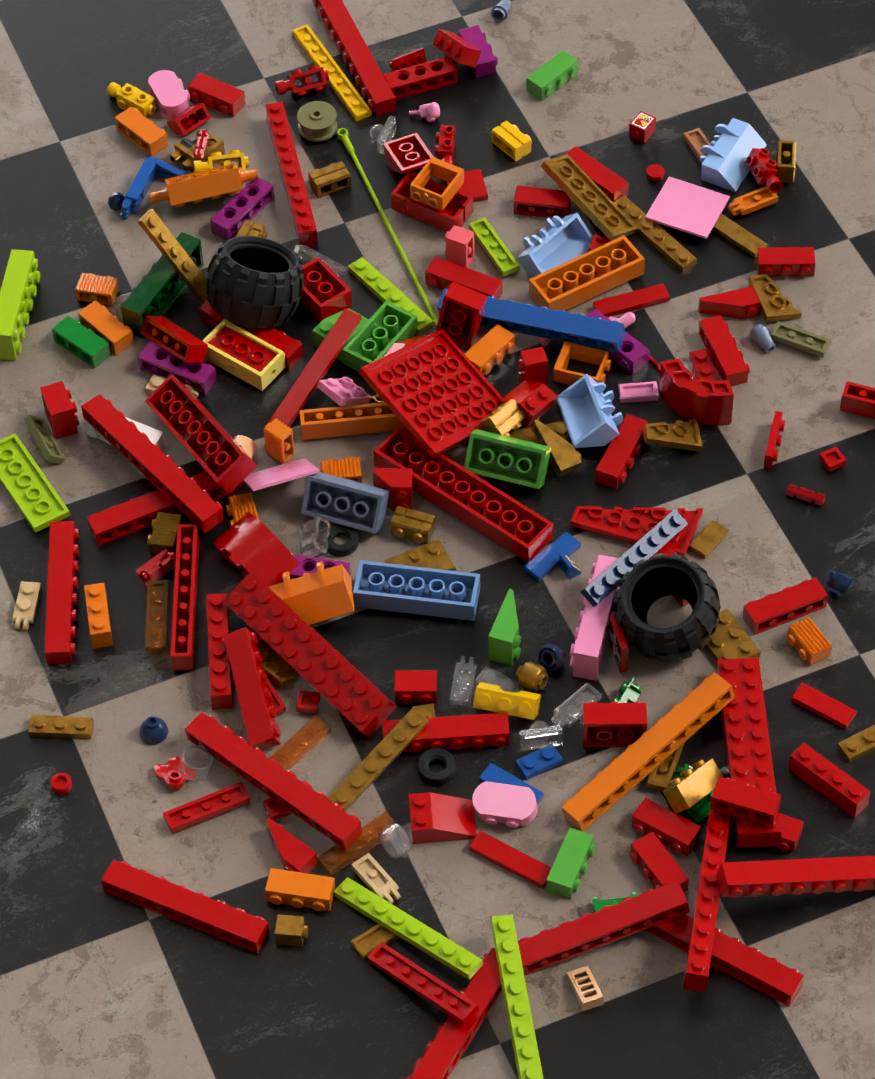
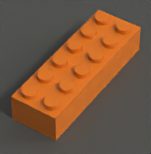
M624 235L530 278L529 295L539 307L544 306L552 310L566 311L643 275L645 259Z

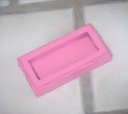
M656 381L618 384L620 403L659 400Z

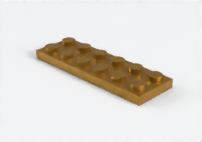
M568 154L543 161L541 168L557 183L558 187L575 202L581 211L592 220L593 224L610 241L624 235L635 234L638 228Z

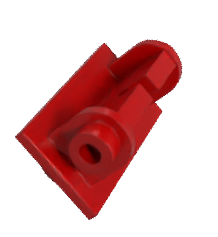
M424 48L392 59L389 63L390 68L397 71L426 63Z
M166 548L135 572L145 586L148 587L175 567L176 554L174 552L169 553Z

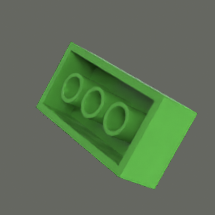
M385 301L343 348V364L359 372L362 367L381 359L395 342L412 338L418 332L417 316Z
M476 429L470 433L464 468L474 474L540 489L545 483L552 447Z

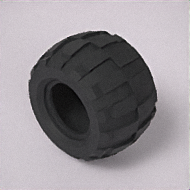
M239 236L228 239L219 246L218 251H215L208 267L206 276L208 302L217 314L237 325L259 329L280 326L290 319L299 305L304 287L302 262L288 247L270 239L256 236Z
M664 553L653 554L651 559L645 561L641 559L633 565V569L630 572L627 571L620 580V589L616 592L614 600L615 619L618 626L622 627L627 643L630 646H634L638 653L648 658L656 657L659 661L671 662L674 658H681L683 660L691 657L692 652L697 649L700 651L709 642V636L715 633L720 619L719 611L721 608L718 591L714 581L708 576L707 571L696 562H689L685 556L674 553L672 556H665ZM667 596L680 597L692 607L693 611L690 616L678 625L656 628L647 624L648 611L660 598Z

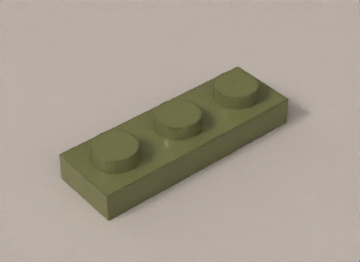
M779 321L770 335L774 341L822 358L831 344L830 339Z
M28 415L25 422L29 432L36 441V445L42 452L43 458L49 463L61 464L65 458L44 419Z

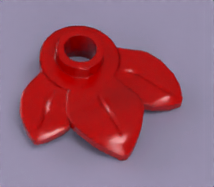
M177 756L170 758L167 761V765L155 764L154 766L155 775L163 779L167 788L171 790L181 789L185 781L191 780L196 776V768L186 767L184 759Z

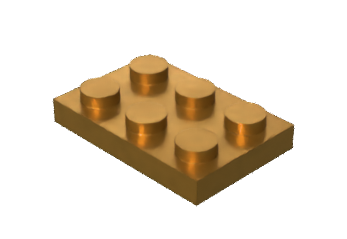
M728 608L719 612L720 619L715 633L709 636L710 640L705 645L716 662L717 659L760 657L761 651Z

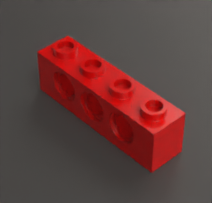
M449 56L383 74L396 100L458 83V70Z

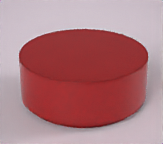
M653 164L647 168L646 177L648 180L659 182L664 178L665 170L661 165Z
M58 773L50 781L51 788L56 794L63 795L72 789L71 777L66 773Z

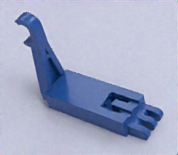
M151 156L145 158L122 203L121 218L128 219L130 213H137L156 176L163 178L177 177L190 174V169L185 172Z

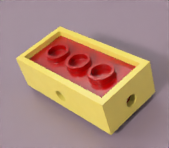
M225 319L203 340V342L208 344L206 360L261 391L286 367L285 353Z

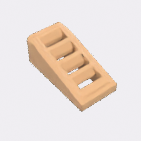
M588 966L567 972L582 1011L603 1005V995ZM586 974L584 977L575 979V976ZM588 980V983L578 985V983ZM591 987V989L581 991V989ZM594 993L593 996H589L586 998L584 997L585 995Z

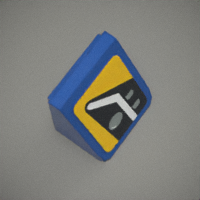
M563 552L560 553L559 567L567 578L572 579L580 575L582 572L574 561Z

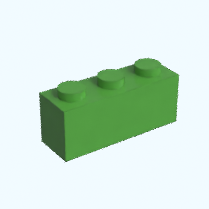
M561 51L526 78V91L541 101L551 96L554 91L577 76L579 71L578 60L565 51Z
M569 828L548 875L546 891L569 899L572 898L574 892H578L581 885L580 877L582 874H586L589 866L587 861L589 857L594 856L596 850L594 835Z

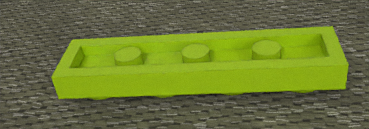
M485 217L469 223V230L474 232V237L503 277L520 270V265Z

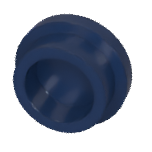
M119 192L112 193L108 199L109 207L113 210L122 209L125 196Z

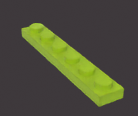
M363 257L348 265V271L383 303L387 301L416 315L418 323L417 333L419 335L434 326V320Z

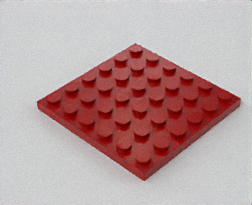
M443 329L362 367L359 371L364 380L432 458L470 439V433L474 430L484 431L480 426V422L500 406L499 401L503 398Z

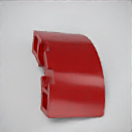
M680 358L661 362L659 392L670 409L687 420L697 418L699 424L712 426L731 424L734 393L729 380H699L686 369Z
M249 512L212 543L225 559L235 567H241L244 570L241 572L244 577L251 571L268 586L278 584L283 580L284 572L288 571L290 573L299 565V561L260 520Z

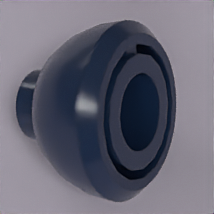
M830 570L826 574V583L829 587L828 592L834 596L839 597L840 593L849 590L854 583L851 577L838 571Z
M545 644L540 647L538 661L540 666H543L547 672H555L563 665L565 652L560 647L554 644Z
M154 716L145 719L139 729L141 739L148 744H158L164 741L169 732L165 721Z

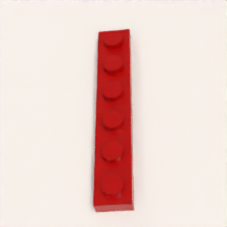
M383 942L367 956L371 964L463 1025L479 1010L476 1003Z

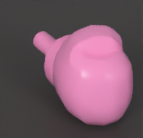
M436 102L420 106V110L409 111V115L420 114L421 118H426L427 122H435V119L440 116V107Z

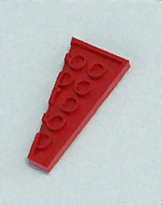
M577 506L570 526L635 544L673 510L650 507H633V510L622 509V507L603 509L602 507ZM678 508L677 511L688 524L666 543L678 555L686 556L702 517L703 508H696V511H685V508Z

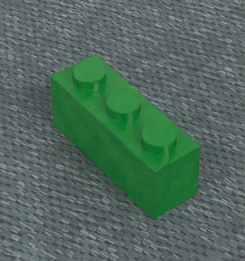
M67 316L52 328L53 338L56 343L94 369L110 356L108 341L96 335L93 330L84 327L76 319L74 320Z

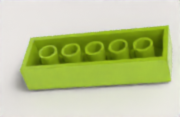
M12 249L0 290V360L16 361L18 353L22 351L21 341L25 339V325L29 324V310L32 311L33 309L32 299L37 293L36 283L40 282V271H37L38 259H35L34 251Z

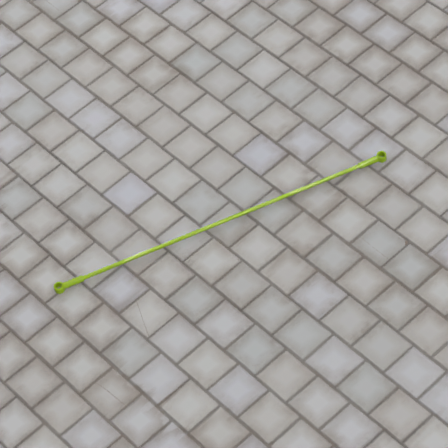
M340 128L337 131L338 139L343 142L348 154L351 155L437 327L438 318L355 155V150L348 138V130Z

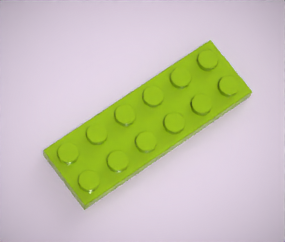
M16 433L0 440V482L33 531L36 533L50 526V522L61 521L69 517L70 511Z

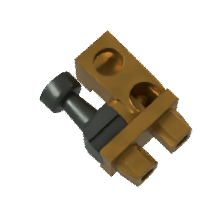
M208 133L209 137L201 162L207 161V157H211V153L221 152L224 155V142L215 135ZM197 137L192 140L184 138L180 143H175V151L170 154V160L175 165L183 161L181 165L185 172L188 169L190 171L194 170L193 161L197 160L194 159L193 152L196 149Z

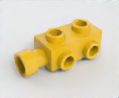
M115 82L109 84L106 93L117 99V105L122 110L132 107L136 111H140L144 117L152 116L155 113L156 103L155 97L128 83L122 88Z
M239 150L229 151L228 155L214 152L211 153V157H207L205 162H201V160L193 161L194 172L214 168L216 163L221 167L232 164L235 161L238 163V170L244 172L249 167V160Z

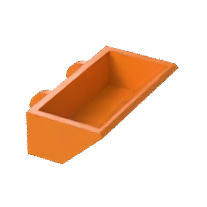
M320 561L316 564L317 572L309 574L307 572L302 577L290 580V574L287 571L283 573L282 583L269 586L309 625L355 611L351 576L342 564L324 569V564Z

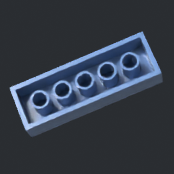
M360 560L353 590L354 607L474 621L480 593V574Z

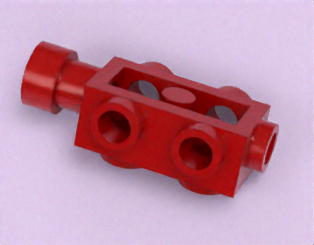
M318 64L307 67L308 71L301 72V69L292 71L291 76H287L286 81L279 80L275 82L277 94L283 95L287 91H291V94L296 93L297 96L307 94L308 89L313 88L314 91L324 89L323 85H326L327 80H329L328 71L324 70L323 67L318 68ZM312 75L317 77L315 82L311 79ZM295 80L300 81L299 86L295 85Z
M441 125L440 132L436 134V143H439V145H435V156H438L439 160L454 165L456 129L453 125Z
M752 148L745 163L757 183L761 186H766L771 193L780 191L782 183L776 177L778 173L777 163L769 157L770 152L765 148Z

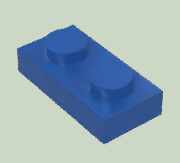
M553 743L516 760V766L525 780L563 763V758Z

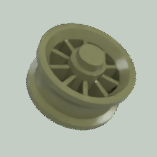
M312 101L304 104L297 113L299 134L304 139L312 142H322L332 138L337 132V113L335 108L323 101Z

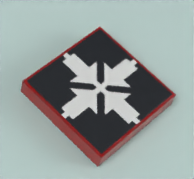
M616 615L609 616L608 641L619 671L622 673L628 670L629 646L622 627L618 626L615 619Z

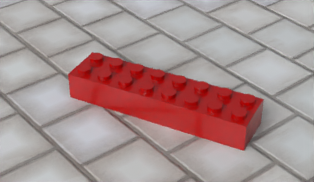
M173 374L145 400L148 406L216 483L229 494L257 467V464L190 390Z

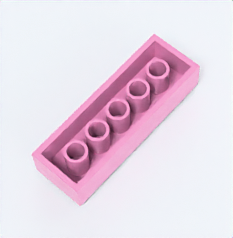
M599 555L597 562H593L591 571L593 576L589 578L588 585L618 558ZM619 586L595 607L584 597L583 606L585 607L583 611H580V625L576 627L574 639H576L575 644L572 643L570 649V668H573L574 677L597 681L608 639L609 616L614 615L615 594L620 589Z

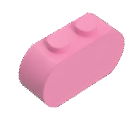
M161 70L149 77V93L155 97L156 106L164 118L172 119L189 108L188 100H190V94L188 90H184L182 80L178 79L174 72Z
M486 781L481 783L473 793L472 801L475 812L487 824L496 825L497 823H504L512 828L527 826L535 819L538 812L535 794L529 787Z

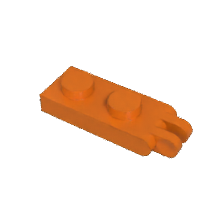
M765 186L735 198L728 205V209L734 216L738 214L746 215L777 203L778 196L776 193H771Z

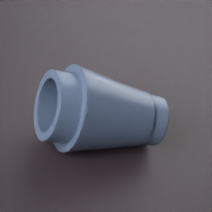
M502 0L492 8L491 16L495 21L501 22L507 18L511 1Z
M759 324L750 331L751 339L765 350L766 353L775 349L776 346L766 326Z

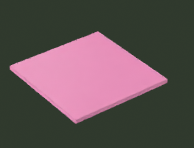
M669 176L646 214L645 219L707 239L730 196Z
M306 458L251 473L243 482L252 491L319 473L320 471Z

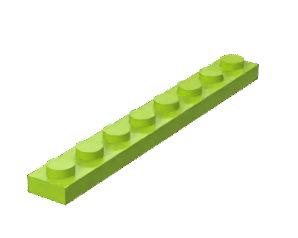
M349 877L334 890L336 898L470 980L483 966V960Z
M513 915L491 916L490 925L519 1079H544Z

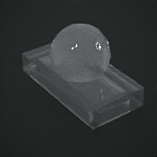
M389 116L384 126L375 124L370 128V137L377 142V153L384 154L383 143L391 141L396 132V118L393 116Z
M536 721L530 725L528 730L519 731L521 751L543 748L552 743L554 746L563 745L561 725L548 726L543 721Z

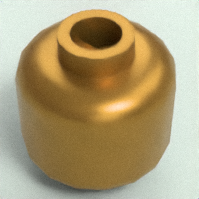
M526 662L517 669L516 677H518V684L521 687L536 692L546 686L548 674H546V669L543 666L533 662Z

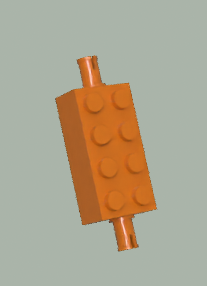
M236 163L165 179V190L150 192L149 195L151 204L168 200L171 206L175 205V208L185 206L186 202L193 201V203L203 202V198L211 197V199L221 198V194L229 193V195L240 193L239 190H243V183L259 180L256 168L240 172Z

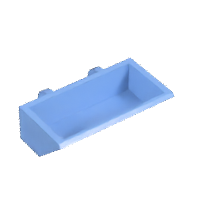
M732 118L728 126L718 124L714 130L722 135H715V141L701 148L700 151L708 155L700 157L702 163L701 180L736 192L750 171L745 162L752 148H765L767 144L749 123Z
M578 213L567 215L562 219L558 216L552 217V220L548 218L545 220V226L548 231L542 228L539 231L541 237L531 235V240L528 237L523 239L526 250L517 259L529 275L535 277L588 252L593 236Z
M585 374L556 398L574 448L605 446L619 435L616 426H619L623 421L621 412L614 416L611 414L615 410V407L612 405L614 399L613 391L611 390L603 394L606 384L597 383L588 374Z

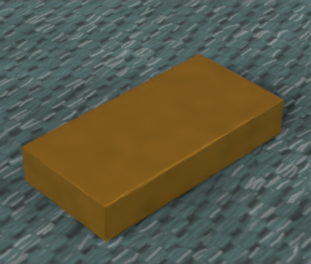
M712 520L689 545V550L706 559L728 535L729 529Z
M377 924L350 941V943L364 961L381 942L389 945L398 939L399 936L382 925Z

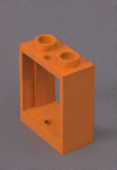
M431 157L410 184V198L443 211L463 185L464 169ZM432 176L450 182L442 195L424 188Z
M565 341L553 369V382L571 386L585 375L566 370L570 359L600 366L596 377H590L597 383H604L606 378L605 372L609 371L611 367L609 352Z

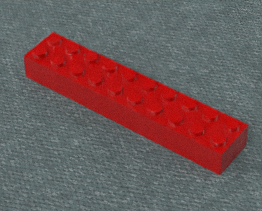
M400 427L373 451L374 466L377 468H412L413 490L527 563L553 539L554 523L445 455L439 454L432 458L413 435Z
M250 571L223 601L367 737H370L382 724V721L386 720L396 709L397 706L253 572Z
M759 658L717 659L716 674L732 685L735 698L720 710L728 778L743 784H751L763 790L776 792ZM779 811L773 827L733 816L737 848L774 847L780 843L781 824Z

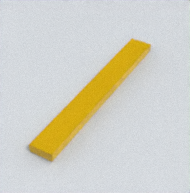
M308 24L292 30V35L313 64H318V68L323 67L324 70L328 71L329 80H327V83L357 122L372 116L371 109Z

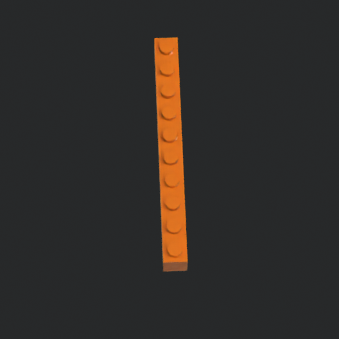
M715 672L705 678L695 690L688 693L686 698L679 704L674 705L669 713L661 717L652 728L645 731L635 743L629 745L626 751L619 757L614 758L609 766L597 773L592 781L584 785L575 796L564 803L561 808L565 819L579 831L584 832L732 701L735 698L732 685Z

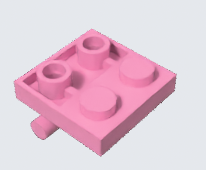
M348 377L319 380L317 388L340 406L369 404L371 396L363 388L358 387Z

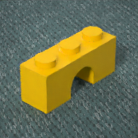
M480 682L476 687L473 708L497 713L508 712V715L534 720L538 715L541 694L522 690L517 693L501 690V686Z

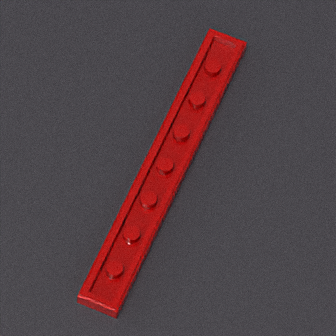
M346 308L343 310L268 423L278 419L281 423L284 422V425L287 424V427L291 426L300 413L299 410H302L316 389L319 380H322L362 320L361 315Z

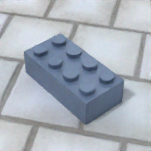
M321 472L307 476L301 514L376 534L383 528L390 491Z

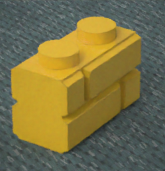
M505 121L500 126L492 129L491 142L513 160L518 161L531 152L532 140L530 136L520 132L516 125Z

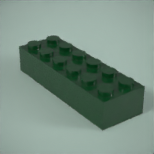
M181 232L176 240L200 270L204 265L201 240ZM163 254L152 265L147 275L143 276L138 286L133 288L129 297L122 302L120 307L123 324L132 329L133 335L142 339L145 338L141 334L145 316H163L187 286Z

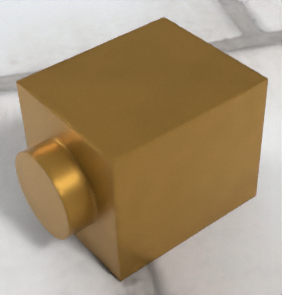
M278 915L275 929L276 945L302 947L303 938L307 939L308 925H305L304 917Z

